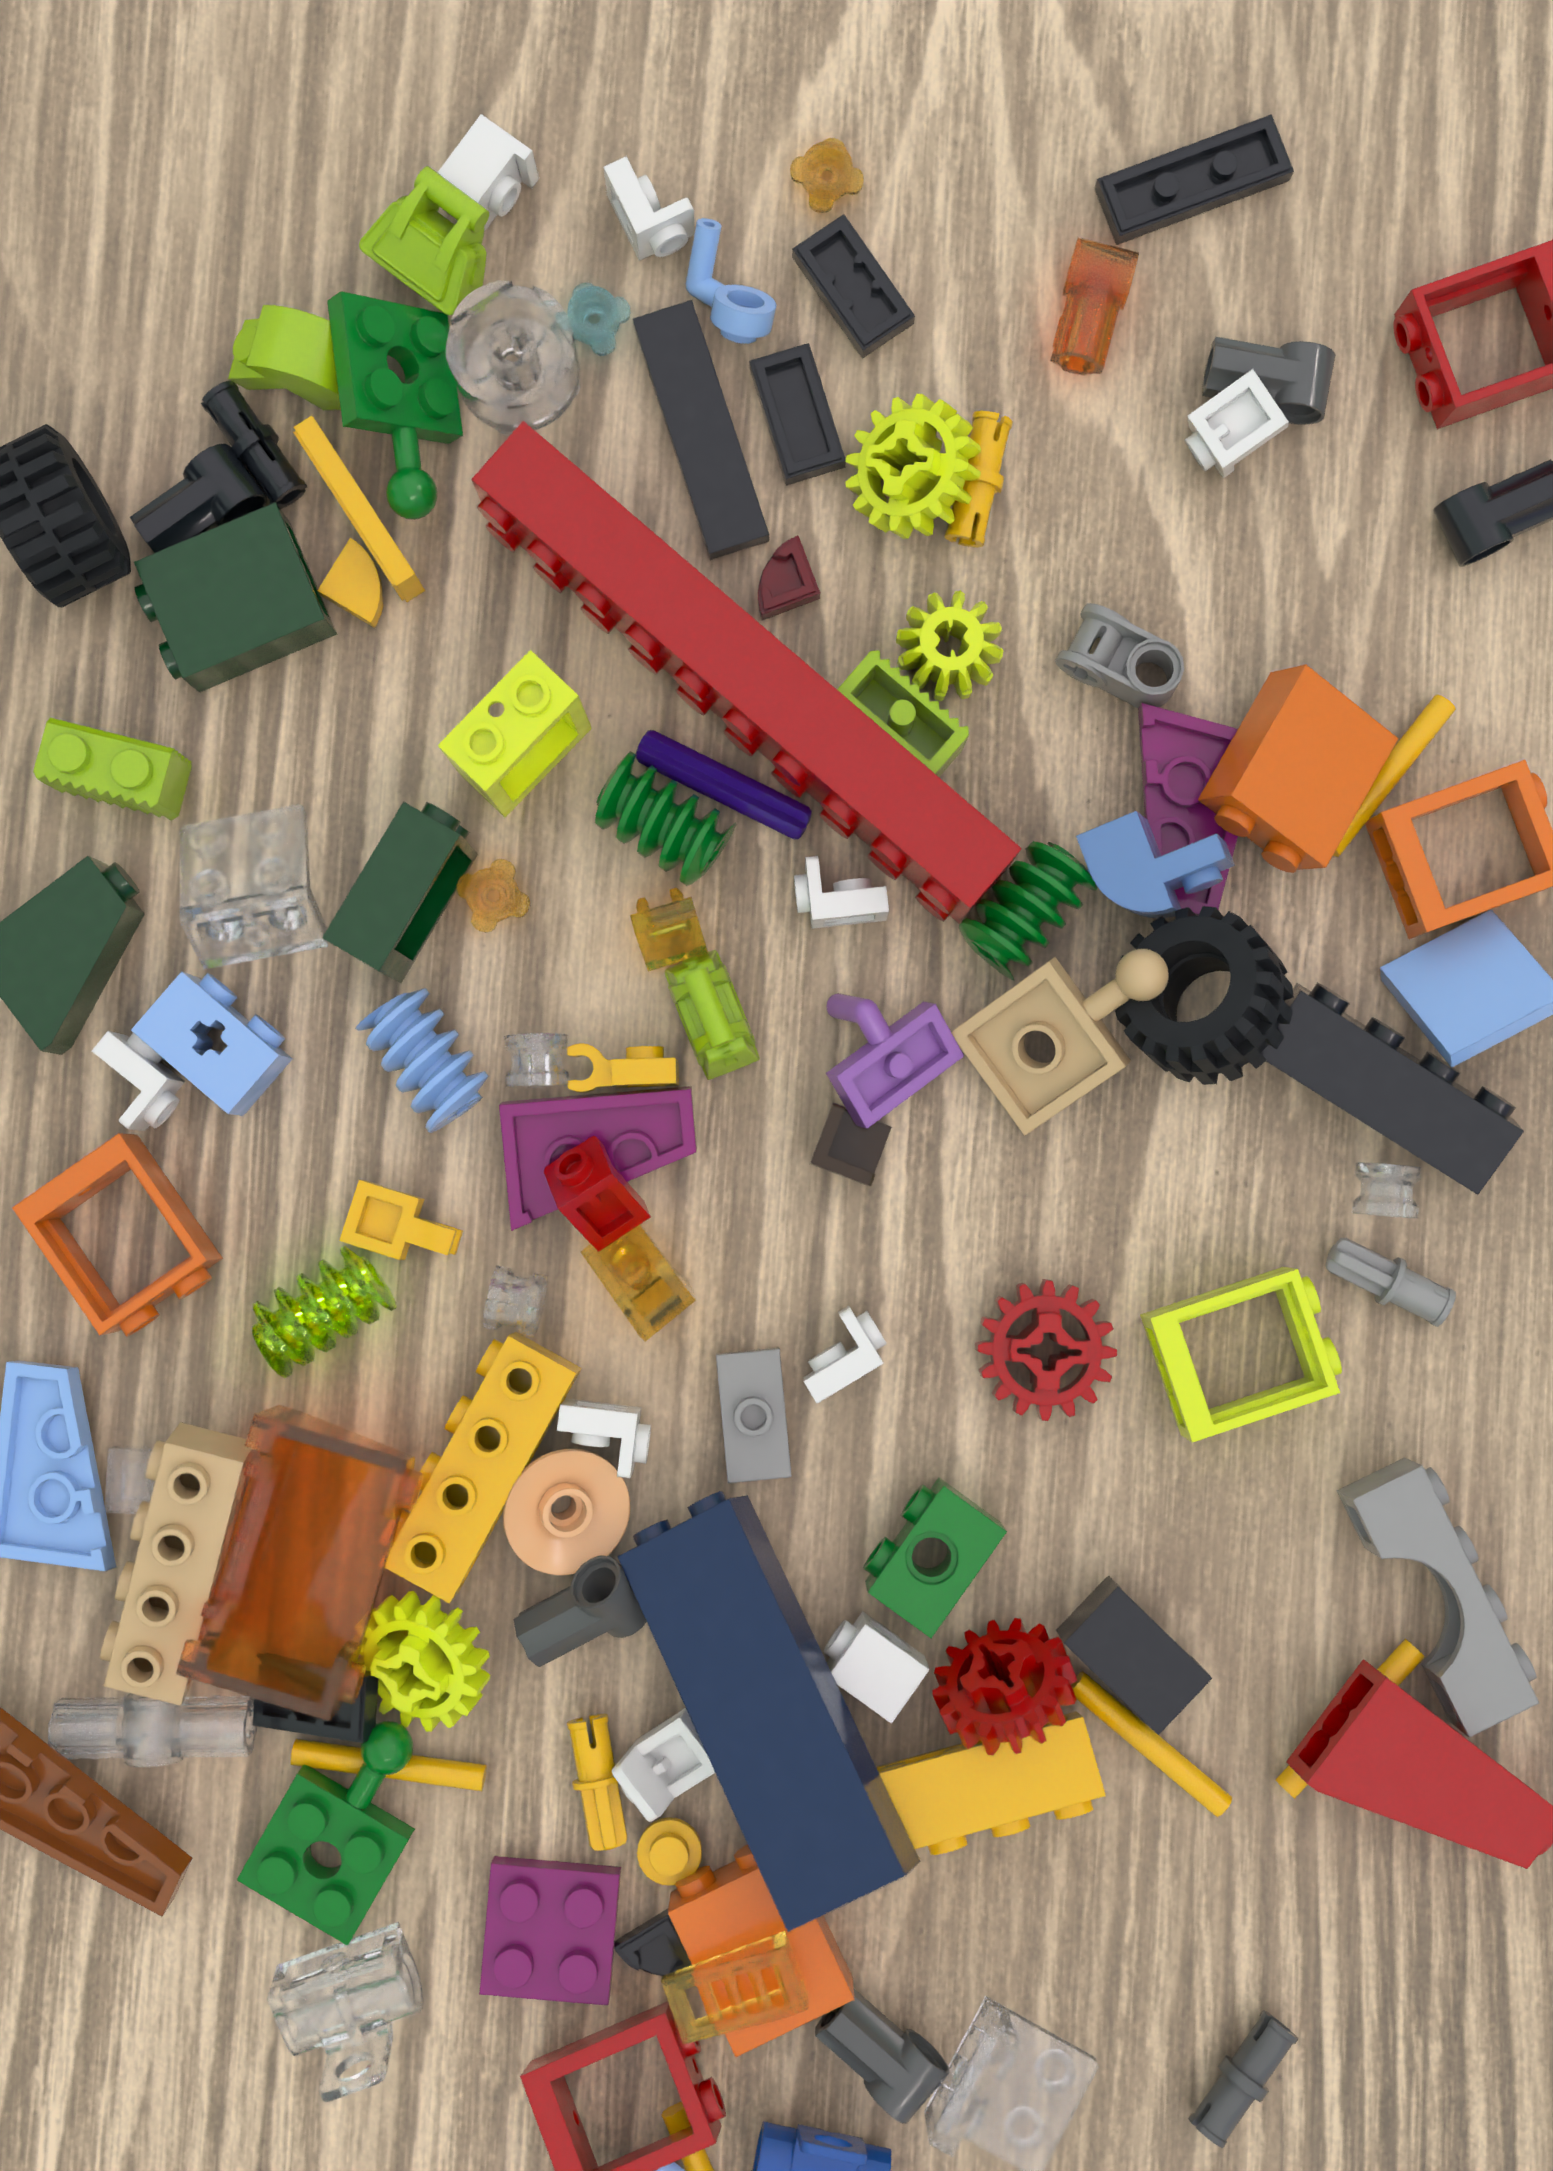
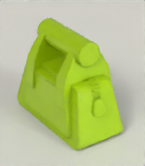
M426 166L416 177L412 192L408 196L398 198L397 201L388 206L361 238L359 248L364 254L441 312L450 316L477 306L481 302L487 256L482 241L484 226L489 218V211L431 167ZM439 207L458 220L457 223L453 224L438 212Z
M716 950L691 957L682 963L665 969L670 994L698 1064L702 1066L708 1080L735 1071L760 1059L755 1046L756 1041L726 966L722 963Z

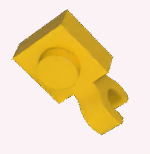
M579 1043L567 1048V1055L569 1057H588L593 1064V1072L589 1078L581 1081H568V1089L572 1091L588 1093L604 1087L679 1086L678 1060L676 1057L664 1058V1047L662 1046L627 1047L626 1059L607 1060L598 1049L589 1044Z
M359 1180L339 1241L397 1260H405L410 1243L441 1254L449 1255L450 1253L456 1255L463 1230L419 1218L424 1202L423 1198L366 1180Z

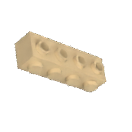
M182 1422L179 1423L166 1442L156 1441L146 1469V1479L155 1481L150 1502L142 1501L139 1505L130 1534L131 1540L140 1542L135 1563L126 1562L115 1594V1600L125 1602L120 1622L112 1621L110 1623L100 1653L101 1660L110 1662L104 1687L180 1706L183 1703L198 1671L256 1446L255 1441Z

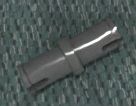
M1263 2010L1260 2014V2019L1233 2058L1227 2055L1223 2058L1218 2066L1222 2074L1197 2110L1190 2115L1189 2121L1211 2142L1224 2148L1227 2144L1226 2140L1253 2101H1263L1269 2092L1265 2086L1266 2082L1291 2046L1296 2044L1299 2038L1282 2022Z

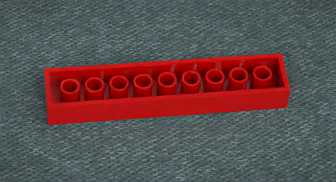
M525 421L520 423L471 479L481 501L477 505V509L489 521L485 527L503 546L512 552L519 546L527 551L536 561L533 569L547 584L559 593H562L566 587L570 588L584 602L580 607L582 612L597 627L607 634L614 627L620 631L632 644L628 651L640 664L655 675L662 668L670 674L680 685L676 689L677 694L691 708L703 716L710 709L727 725L723 732L733 744L751 757L757 750L776 767L771 774L784 788L798 798L806 791L824 808L819 815L834 831L846 839L852 833L857 835L872 849L867 855L870 861L891 879L896 880L902 874L920 890L915 896L916 900L937 919L944 922L950 915L960 924L1022 849L1019 845Z

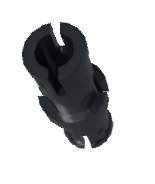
M226 381L208 391L202 398L201 406L209 413L232 446L230 449L237 459L241 460L269 498L270 504L276 502L279 508L282 509L297 501L306 492L307 484L299 477L278 447L279 436L272 426L261 423L240 393L235 382Z

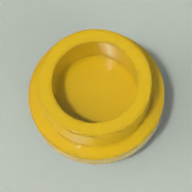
M672 1817L662 1818L651 1823L643 1831L637 1848L638 1862L644 1874L652 1881L667 1886L675 1885L676 1882L694 1874L699 1867L702 1856L701 1840L696 1830L684 1820Z

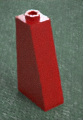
M1364 1659L1286 1761L1317 1792L1528 1869L1536 1857L1545 1853L1553 1844L1552 1804Z

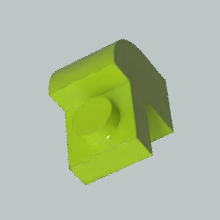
M263 305L259 319L244 320L243 327L233 344L234 359L228 376L230 381L247 390L287 389L323 410H341L329 320L298 309L276 305Z

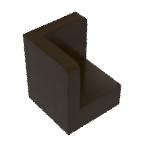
M833 1103L810 1164L866 1186H872L876 1175L874 1174L892 1127L878 1121L868 1129L857 1126L845 1109L846 1107Z

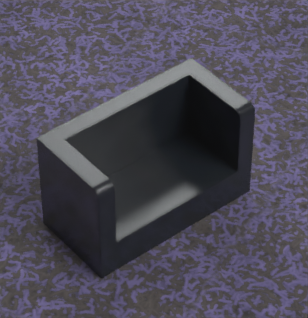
M1110 1576L1106 1577L1056 1629L1063 1643L1158 1735L1213 1679Z

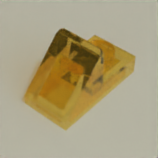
M642 1224L599 1252L591 1244L581 1251V1254L623 1314L645 1342L696 1301L692 1286L670 1264Z

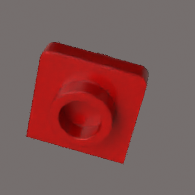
M591 1136L575 1148L567 1150L544 1169L545 1177L558 1210L598 1252L651 1218L644 1200L614 1168L604 1145L596 1136Z

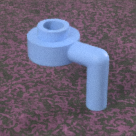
M698 219L687 272L686 289L691 296L712 307L710 314L711 322L720 329L723 337L736 343H753L757 338L764 337L771 332L776 302L770 295L756 288L744 285H724L712 278L722 225L712 219Z

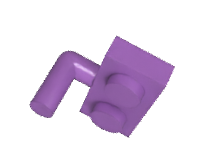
M837 993L832 995L827 1001V1012L831 1017L857 1023L868 1041L857 1051L826 1072L834 1089L857 1126L868 1129L964 1057L943 1016L934 1003L923 1001L891 1026H888L878 1006L872 1000Z

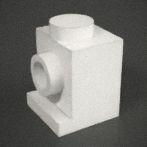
M480 114L437 172L489 211V218L484 226L485 231L497 215L502 217L512 209L519 197L521 182L533 188L539 180L533 151L482 114Z

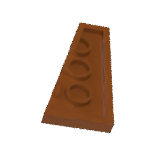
M0 1707V1830L162 1917L174 1900L192 1857Z

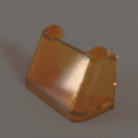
M277 1405L255 1413L253 1416L245 1447L255 1449L260 1453V1457L248 1461L243 1475L250 1476L214 1597L206 1601L202 1609L201 1616L206 1617L199 1634L200 1642L192 1639L185 1641L176 1674L330 1721L337 1714L343 1702L353 1705L360 1692L366 1672V1665L357 1663L402 1510L412 1511L424 1474L414 1470L415 1457L307 1413Z

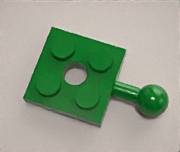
M340 291L327 300L343 427L392 435L397 472L388 481L386 488L387 501L391 509L405 519L415 520L423 518L435 507L438 494L432 477L421 469L418 439L450 444L463 436L448 315L442 312ZM387 355L394 358L401 365L405 375V383L401 382L397 374L389 369Z
M383 1721L377 1723L370 1734L369 1740L361 1743V1756L364 1763L349 1789L315 1769L303 1765L296 1774L237 1881L348 1946L415 1828L371 1803L386 1775L399 1772L410 1761L413 1754V1740L409 1731L397 1722ZM324 1841L334 1845L341 1855V1865L336 1867L320 1865L312 1856L311 1844Z

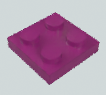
M494 1856L490 1867L479 1995L608 2006L611 1993L621 1867Z

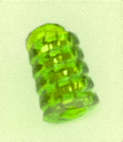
M343 1246L340 1248L344 1265L343 1269L338 1271L323 1259L318 1262L322 1282L319 1284H315L303 1273L296 1276L300 1296L297 1298L291 1296L282 1287H278L274 1290L278 1310L272 1312L261 1301H256L252 1304L257 1322L252 1326L254 1340L269 1366L283 1378L292 1375V1360L302 1366L313 1362L315 1357L314 1346L323 1352H328L335 1348L337 1341L335 1332L347 1339L357 1334V1318L369 1325L378 1321L380 1317L378 1303L391 1311L397 1309L396 1301L377 1269L366 1257H360L349 1247Z

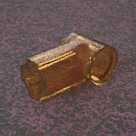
M1081 237L1077 238L1062 293L1063 296L1067 297L1062 316H1060L1050 359L1051 362L1059 365L1063 371L1082 376L1093 373L1102 374L1119 310L1123 311L1127 301L1139 252Z

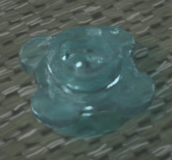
M592 283L579 284L574 288L573 296L569 301L568 315L559 319V333L567 342L578 340L591 346L594 354L598 356L609 355L616 348L615 335L620 325L630 319V306L624 298H614L604 288L597 287ZM591 315H598L600 321L597 324H591L588 321Z

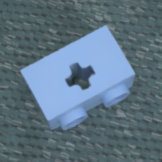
M181 972L131 1031L227 1114L244 1116L293 1059L279 1047L285 1040V1037L257 1014L248 1021L231 1006L238 997L211 974L207 973L201 980L199 977ZM212 1028L223 1030L221 1039L228 1045L223 1052L211 1050L214 1042L207 1033Z

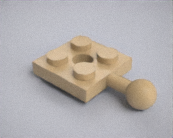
M1136 949L1130 951L1119 961L1116 968V978L1085 998L1057 958L1054 957L955 1028L951 1033L962 1051L1025 1136L1115 1075L1131 1062L1101 1019L1126 1003L1129 999L1148 1001L1160 995L1168 982V967L1164 959L1152 950ZM1041 1031L1053 1040L1056 1050L1053 1061L1042 1063L1033 1060L1028 1055L1024 1045L1028 1032Z

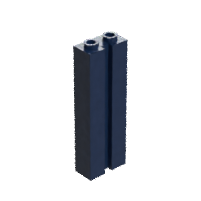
M719 1491L690 1505L688 1510L692 1518L671 1528L668 1519L663 1520L633 1535L637 1547L619 1555L618 1559L785 1928L789 1932L906 1876L921 1861L748 1495L726 1499L723 1491Z

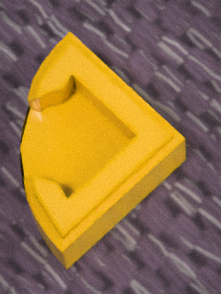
M349 538L317 591L325 599L375 628L383 609L381 578L375 563L366 550L358 542Z

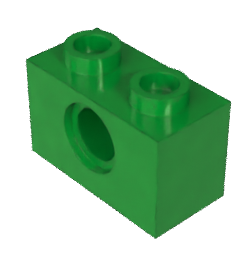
M941 1478L936 1480L931 1489L922 1484L914 1492L901 1513V1516L907 1520V1523L893 1542L884 1537L874 1548L863 1567L864 1570L870 1573L865 1580L867 1593L931 1639L1007 1533L999 1520ZM926 1538H938L947 1544L945 1559L938 1566L932 1568L921 1567L912 1560L915 1546Z

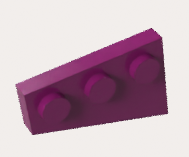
M1142 703L1138 708L1144 814L1149 822L1161 856L1218 834L1226 842L1231 857H1233L1238 836L1221 828L1214 820L1216 814L1198 801V798L1238 729ZM1230 868L1220 872L1223 878L1220 883L1205 890L1186 894L1183 887L1174 890L1181 909L1189 907L1196 916H1199L1202 906L1216 907L1219 910Z
M692 1086L505 1101L499 1104L511 1231L533 1222L534 1219L558 1210L545 1177L544 1169L557 1160L564 1152L575 1148L591 1136H596L602 1142L611 1164L627 1182L694 1154L697 1151Z

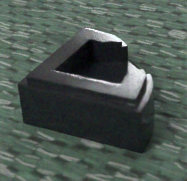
M668 1909L615 1941L614 1949L630 1967L638 1971L641 1969L654 1975L670 1976V1979H682L696 1974L668 1915Z

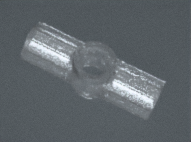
M128 1693L124 1697L60 1698L54 1703L52 1717L48 1723V1745L66 1759L124 1758V1763L133 1767L165 1766L183 1760L184 1757H248L253 1752L255 1735L257 1733V1726H253L254 1699L253 1696L242 1695L185 1697L180 1706Z

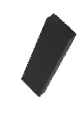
M692 300L633 318L634 330L710 560L770 541L759 501Z

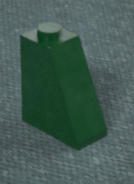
M90 856L85 857L0 922V998L42 1052L63 1055L72 1048L145 915L133 899L134 896L140 893L138 887L126 871L116 862L108 866Z

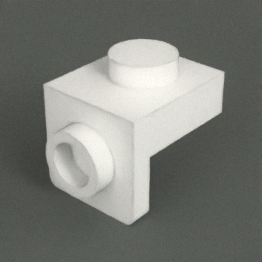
M107 1031L93 1048L92 1052L141 1090L140 1094L120 1117L119 1122L129 1130L145 1131L150 1125L153 1128L159 1127L176 1109L179 1098L175 1094L185 1081L160 1062L162 1057L135 1033L128 1037L124 1034Z
M686 1708L638 1738L612 1769V1774L622 1787L626 1797L636 1805L649 1822L660 1817L674 1798L715 1773Z

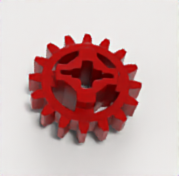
M1042 1279L1039 1294L1033 1295L1025 1283L1017 1284L1018 1301L1012 1304L1001 1296L994 1300L998 1309L1002 1312L998 1320L989 1317L981 1318L980 1323L987 1330L991 1331L992 1334L990 1340L975 1343L976 1351L990 1355L991 1362L984 1364L978 1369L982 1378L998 1376L1000 1381L994 1387L992 1394L998 1401L1008 1397L1011 1393L1016 1395L1013 1401V1411L1021 1416L1028 1410L1031 1403L1036 1404L1038 1417L1042 1421H1049L1052 1406L1059 1405L1068 1417L1075 1416L1073 1399L1081 1396L1086 1401L1094 1404L1098 1400L1095 1392L1090 1387L1094 1379L1109 1383L1112 1379V1376L1100 1367L1102 1359L1117 1356V1349L1101 1342V1337L1114 1329L1112 1323L1108 1321L1094 1323L1092 1317L1100 1307L1096 1300L1090 1299L1080 1306L1076 1304L1079 1292L1078 1287L1069 1284L1060 1296H1056L1053 1281ZM1034 1309L1032 1311L1031 1323L1018 1335H1006L1010 1326L1019 1316ZM1060 1309L1070 1313L1079 1322L1086 1338L1071 1337L1062 1328ZM1043 1333H1048L1050 1340L1073 1350L1060 1351L1059 1354L1049 1355L1048 1365L1043 1366L1041 1359L1018 1348H1031V1345L1041 1344ZM1005 1361L1023 1363L1030 1371L1031 1390L1021 1386L1014 1380L1006 1367ZM1074 1364H1084L1079 1375L1070 1384L1060 1389V1377Z
M1014 1618L1008 1630L1000 1631L996 1621L991 1620L988 1621L986 1635L979 1637L969 1629L964 1632L965 1640L968 1644L963 1649L952 1646L947 1647L945 1653L951 1666L935 1667L934 1675L939 1687L932 1690V1695L947 1731L950 1735L958 1732L965 1748L970 1749L981 1739L987 1755L994 1756L999 1749L1000 1743L1009 1742L1014 1754H1018L1022 1751L1023 1738L1031 1735L1035 1741L1042 1744L1047 1741L1043 1730L1047 1723L1056 1726H1063L1066 1720L1060 1706L1075 1704L1076 1696L1071 1684L1077 1681V1677L1059 1637L1049 1639L1044 1625L1039 1623L1026 1633L1021 1618Z

